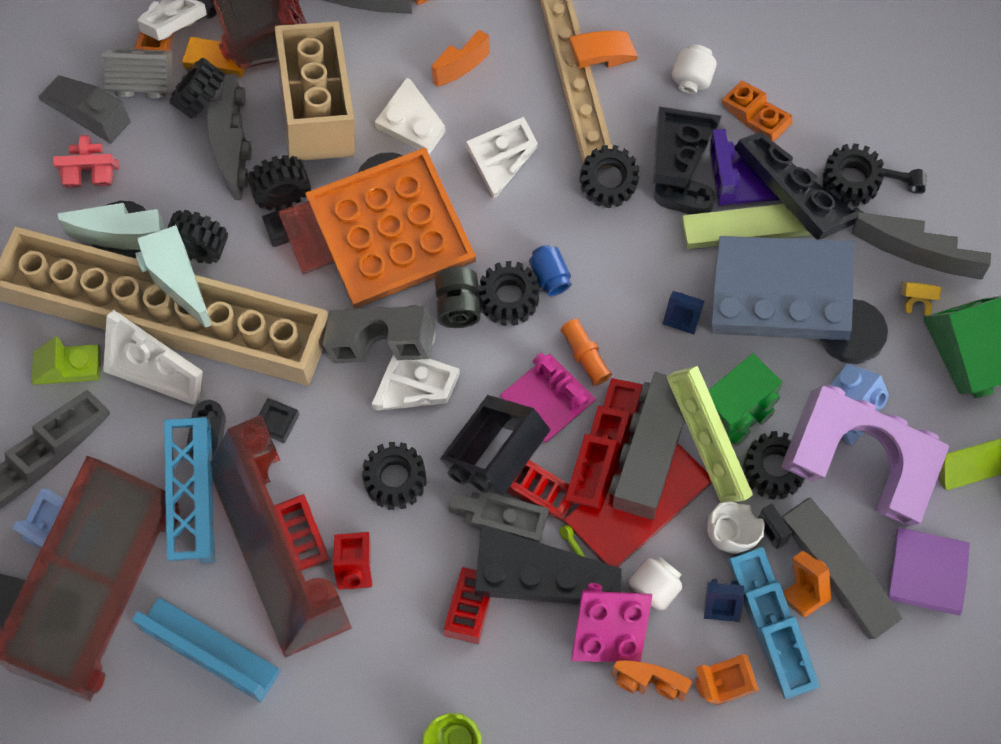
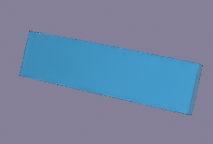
M764 547L727 558L735 581L738 585L744 586V606L784 699L819 688L820 685L796 617L791 616L780 582L775 581Z

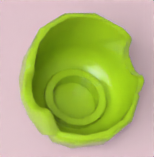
M446 713L430 722L423 732L422 744H482V734L476 722L462 713Z

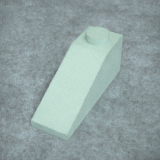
M175 225L137 238L141 251L135 254L141 271H149L153 282L205 328L212 326L177 226Z

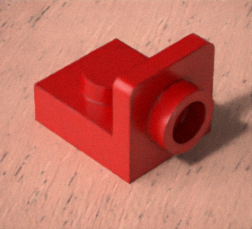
M370 532L334 534L333 569L337 589L345 590L373 586Z

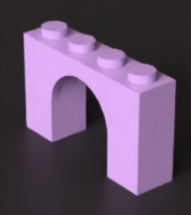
M823 385L811 391L781 467L811 482L825 478L837 445L843 435L851 430L868 433L881 443L889 460V476L875 512L904 526L921 523L950 445L939 441V436L927 430L918 431L908 426V422L899 416H887L876 411L877 407L870 402L864 400L855 401L845 396V392L836 386Z

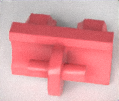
M81 135L79 144L69 145L70 154L80 155L53 156V166L59 170L61 183L66 188L82 186V171L92 172V184L94 186H111L113 170L119 169V160L113 159L112 154H93L103 152L102 143L92 144L89 135Z

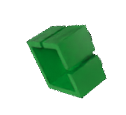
M754 353L750 354L708 390L730 443H733L735 446L741 444L751 433L748 429L749 427L754 426L757 422L762 425L773 416L776 411L774 405L780 399L778 394L783 381Z

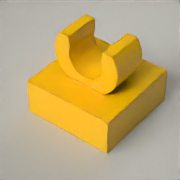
M902 281L900 294L908 297L904 303L905 312L912 313L913 304L921 301L924 305L923 314L929 316L932 312V303L929 299L940 300L941 287L932 284Z

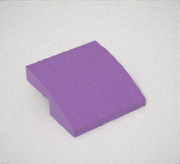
M898 527L894 539L893 564L889 572V599L895 602L960 616L963 609L967 582L969 542Z

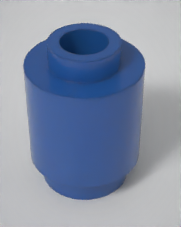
M550 245L536 248L528 262L538 279L541 290L546 291L548 296H556L568 290L572 285L570 282L571 274L557 247H550Z

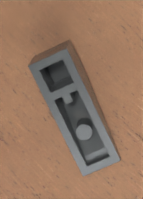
M58 75L38 96L42 102L110 144L131 123L123 102L92 84Z

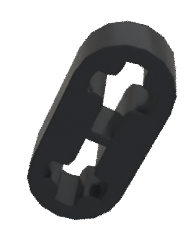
M689 180L686 187L655 183L654 198L664 208L692 215L711 212L714 207L715 193L710 186ZM668 187L673 188L670 196L664 194ZM698 196L704 197L702 204L695 203Z
M204 400L194 407L191 418L208 416L209 411H213L217 417L210 419L213 464L219 458L226 416L219 403L213 400ZM193 427L189 428L187 445L193 440ZM192 449V450L188 453L189 456L191 457V459H193V449Z

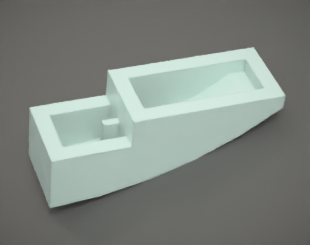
M124 203L58 213V220L68 236L83 242L109 248L141 250L137 238L165 229L158 209L128 213Z

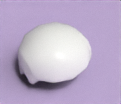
M733 501L722 502L716 505L707 517V532L710 540L718 549L733 555L747 552L756 546L764 536V520L753 515L750 505L738 504Z

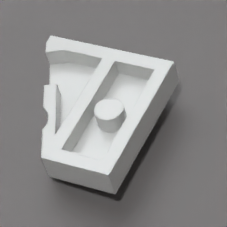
M162 0L160 3L159 1H153L148 11L138 18L137 23L140 32L157 40L169 38L172 33L183 27L193 25L196 20L207 14L204 3L197 0Z
M409 78L405 79L375 120L377 130L417 150L426 147L429 155L445 133V125Z
M524 117L466 141V147L492 198L500 194L537 149L538 145Z
M393 354L372 401V408L379 411L446 404L460 375L459 368L432 359L397 360Z

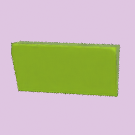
M1001 438L947 453L938 476L943 488L950 490L1001 475Z

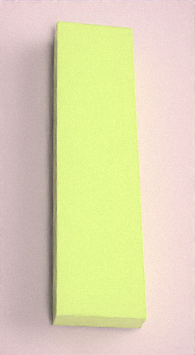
M784 204L682 216L687 249L719 246V236L790 238L812 235Z
M698 366L674 371L667 375V380L720 502L747 500L753 495Z

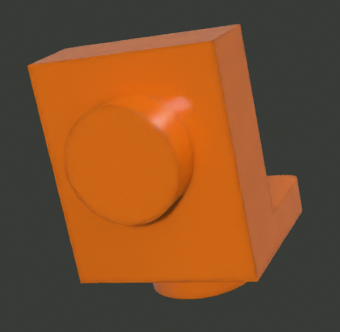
M803 550L793 557L795 584L784 590L783 593L787 605L802 617H807L831 600L830 571L823 561L813 558Z
M741 654L711 666L702 664L696 667L698 677L695 679L696 687L700 696L707 703L721 705L759 691L748 655Z

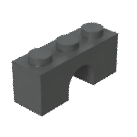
M410 305L407 307H377L374 309L349 308L330 311L322 344L333 363L365 362L370 346L382 339H387V343L397 360L429 359L435 324L426 306Z

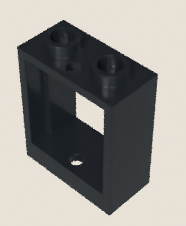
M487 395L440 457V460L449 469L447 474L455 482L461 485L467 482L483 493L492 491L504 495L551 429L534 408ZM502 428L513 431L485 469L475 466Z

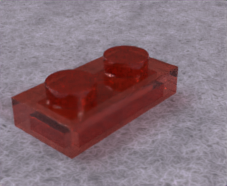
M309 201L278 212L302 275L333 264L332 256Z

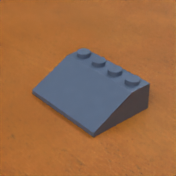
M719 236L712 314L713 334L850 341L855 241Z

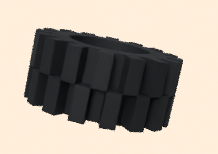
M200 58L199 61L194 63L193 67L189 68L188 73L184 74L181 78L182 80L175 87L176 90L173 91L169 103L190 119L195 118L198 113L200 114L205 106L207 107L210 99L214 98L215 92L220 89L221 83L224 81L225 74L205 58Z
M853 143L852 149H849L848 144L842 145L841 151L837 147L833 150L832 155H829L825 165L822 185L826 186L827 191L833 188L840 193L846 206L849 201L853 202V207L859 206L860 201L864 205L869 203L870 198L874 199L883 181L885 168L882 167L884 162L882 159L877 160L879 154L876 151L870 155L868 153L870 147L866 145L863 150L859 149V144ZM845 168L858 169L865 175V180L862 182L848 181L841 175V171Z
M604 145L601 147V150L594 149L591 155H587L579 176V182L582 184L581 190L582 193L586 192V198L589 201L593 199L596 201L595 205L599 207L601 204H605V208H611L614 204H616V207L621 206L624 201L627 202L632 194H634L640 176H638L640 170L639 165H635V157H629V151L625 148L623 151H619V146L613 145L612 149H608V145ZM603 166H614L620 171L622 180L618 186L607 188L599 183L597 172Z
M282 155L281 159L274 156L270 162L265 159L261 161L262 166L255 165L253 167L254 171H250L248 174L249 178L247 179L254 202L261 209L265 207L266 210H272L275 207L276 210H280L284 205L286 207L292 206V202L298 204L302 201L301 197L306 198L305 193L311 190V184L303 161L301 159L298 160L295 156H292L290 159L288 155Z
M179 210L172 214L167 228L177 226L189 260L196 259L199 263L205 261L207 264H212V261L214 263L218 262L229 236L226 228L219 227L220 223L218 221H210L211 217L207 215L204 218L198 212L191 214L189 210H184V212Z
M506 261V267L503 268L500 262L496 263L495 271L489 267L486 270V277L482 275L479 285L480 305L483 307V313L486 317L490 314V319L494 323L501 319V325L507 326V320H512V326L518 325V319L520 318L523 323L526 322L528 314L533 316L536 312V306L538 307L539 284L536 275L532 276V270L529 267L523 270V264L517 262L516 267H512V261ZM504 285H515L520 288L522 295L519 300L508 303L499 300L496 292Z
M771 431L769 437L764 433L760 435L758 441L754 439L750 448H748L743 463L744 475L746 480H750L749 487L752 490L757 487L759 489L757 494L762 497L765 492L769 494L768 499L775 500L776 495H780L781 499H785L789 493L791 495L795 494L804 483L805 478L790 471L783 476L775 477L768 474L763 467V460L769 455L777 454L785 458L791 440L788 439L789 433L783 432L782 437H778V431Z
M395 441L389 442L388 448H384L383 444L377 446L378 452L375 453L372 450L368 454L369 461L364 460L363 463L364 471H362V478L372 501L376 500L377 505L382 508L386 504L388 510H395V505H400V509H404L409 501L413 505L417 502L416 496L419 495L421 497L424 493L423 486H426L427 482L425 465L421 455L418 456L417 450L413 447L410 450L407 449V444L402 442L400 447L395 446ZM390 465H401L408 472L407 480L398 487H389L381 480L382 472Z

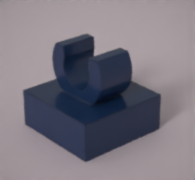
M672 291L662 324L694 335L705 301L681 292Z
M712 579L711 582H708L704 603V619L740 622L744 601V586L738 585L733 580L731 584L718 583L717 579Z

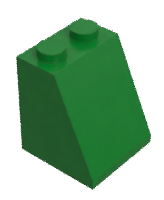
M1001 296L982 298L923 317L926 327L959 394H972L973 398L993 394V387L1001 385Z

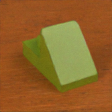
M53 337L33 352L31 381L33 385L100 380L101 348L98 344L65 347L59 337Z

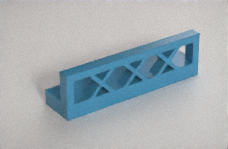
M207 417L164 420L167 561L198 560L200 563L215 562L211 424ZM193 427V440L182 451L173 443V428ZM173 448L179 453L175 459L173 458ZM192 449L193 459L187 455ZM185 458L194 466V475L182 485L174 478V468ZM174 483L180 488L175 495ZM193 484L194 494L188 490ZM184 493L195 501V510L185 520L175 513V503ZM175 518L181 523V525L176 530ZM194 518L195 530L189 525ZM187 528L195 535L196 551L176 552L175 539Z
M158 598L147 616L138 611L132 619L143 633L260 703L281 672L278 667L161 598Z

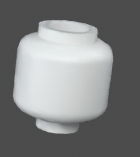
M691 44L688 48L681 49L677 54L671 76L679 84L678 88L681 91L696 94L697 90H705L710 86L717 62L712 56L710 49L701 45Z
M660 556L657 560L647 558L629 579V586L635 593L652 594L651 606L662 611L669 606L681 591L682 583L679 578L682 574Z

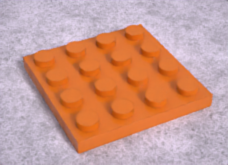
M426 147L305 193L354 309L435 278L437 273L444 269L463 267L476 262V255Z

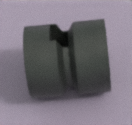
M453 267L438 272L435 276L436 297L438 298L436 302L438 323L448 328H465L478 323L481 317L479 298L477 297L479 294L477 273L472 269L464 267Z

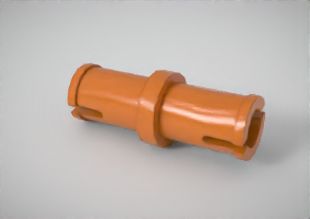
M572 319L561 326L560 332L565 336L574 351L573 358L577 363L580 362L592 384L598 386L610 379L612 373L599 355L597 343L591 342L579 319Z

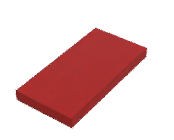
M678 443L654 520L613 508L614 496L610 495L608 490L600 509L580 505L564 519V524L569 525L574 530V534L602 563L619 568L704 492L712 482L708 472ZM623 468L616 474L621 476Z

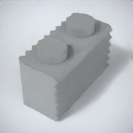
M112 48L103 53L105 90L115 91V95L118 97H131L135 95L134 92H146V97L162 98L165 97V93L170 92L174 88L171 50Z

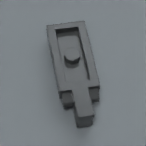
M472 492L471 497L453 493L449 503V512L464 517L463 523L471 525V527L481 529L482 524L539 543L549 513V509L491 492Z

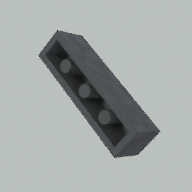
M656 371L651 383L644 382L639 399L640 402L644 403L642 412H635L629 432L634 433L631 444L624 443L619 463L624 464L621 476L614 474L609 494L614 496L613 508L651 520L655 518L685 422L667 380V375Z

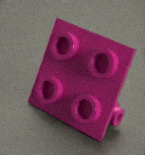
M540 353L533 360L535 366L501 393L500 397L504 400L534 408L551 429L543 440L547 443L595 402L596 398L550 353L546 356Z
M589 583L587 589H584L581 594L571 661L641 662L653 595L648 593L602 592L601 585Z

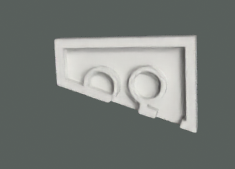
M115 310L107 315L103 372L192 405L200 399L203 374L201 369Z

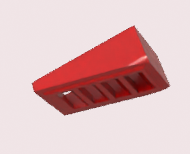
M529 460L521 470V472L526 474L521 485L516 483L518 475L505 493L523 502L549 509L548 515L564 522L574 504L565 500L569 484ZM535 478L539 480V483L532 493L528 488ZM549 485L552 489L546 500L540 497L546 486ZM561 491L565 493V496L557 508L552 504Z
M305 494L271 506L297 573L330 560ZM302 509L303 515L286 522L284 521V515ZM307 521L308 528L289 534L288 528ZM312 534L314 540L294 547L292 541ZM317 546L318 554L299 560L297 554Z
M462 567L448 610L443 633L445 637L479 645L491 597H482L481 601L462 597L463 592L475 594V587L466 585L467 578L476 580L477 570ZM460 604L479 609L478 614L459 610ZM457 617L475 621L474 627L455 623Z

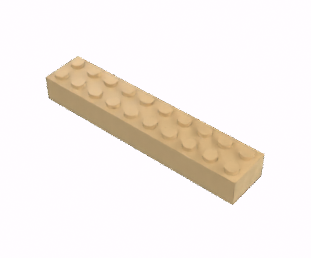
M16 226L0 256V301L103 330H106L107 315L115 310L169 348L309 386L324 349L322 343L328 321L327 310L195 275L212 326L205 328L153 282L149 271H141L137 259Z

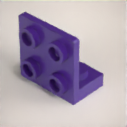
M726 129L713 130L709 154L718 206L780 200L735 151L734 147L736 145L733 144V141H728Z

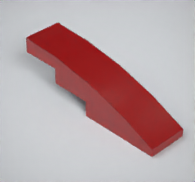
M611 378L604 404L597 407L590 434H584L565 500L567 502L600 509L611 486L614 474L617 473L619 468V460L624 443H629L632 432H629L632 418L635 412L639 413L642 404L639 399L643 384Z

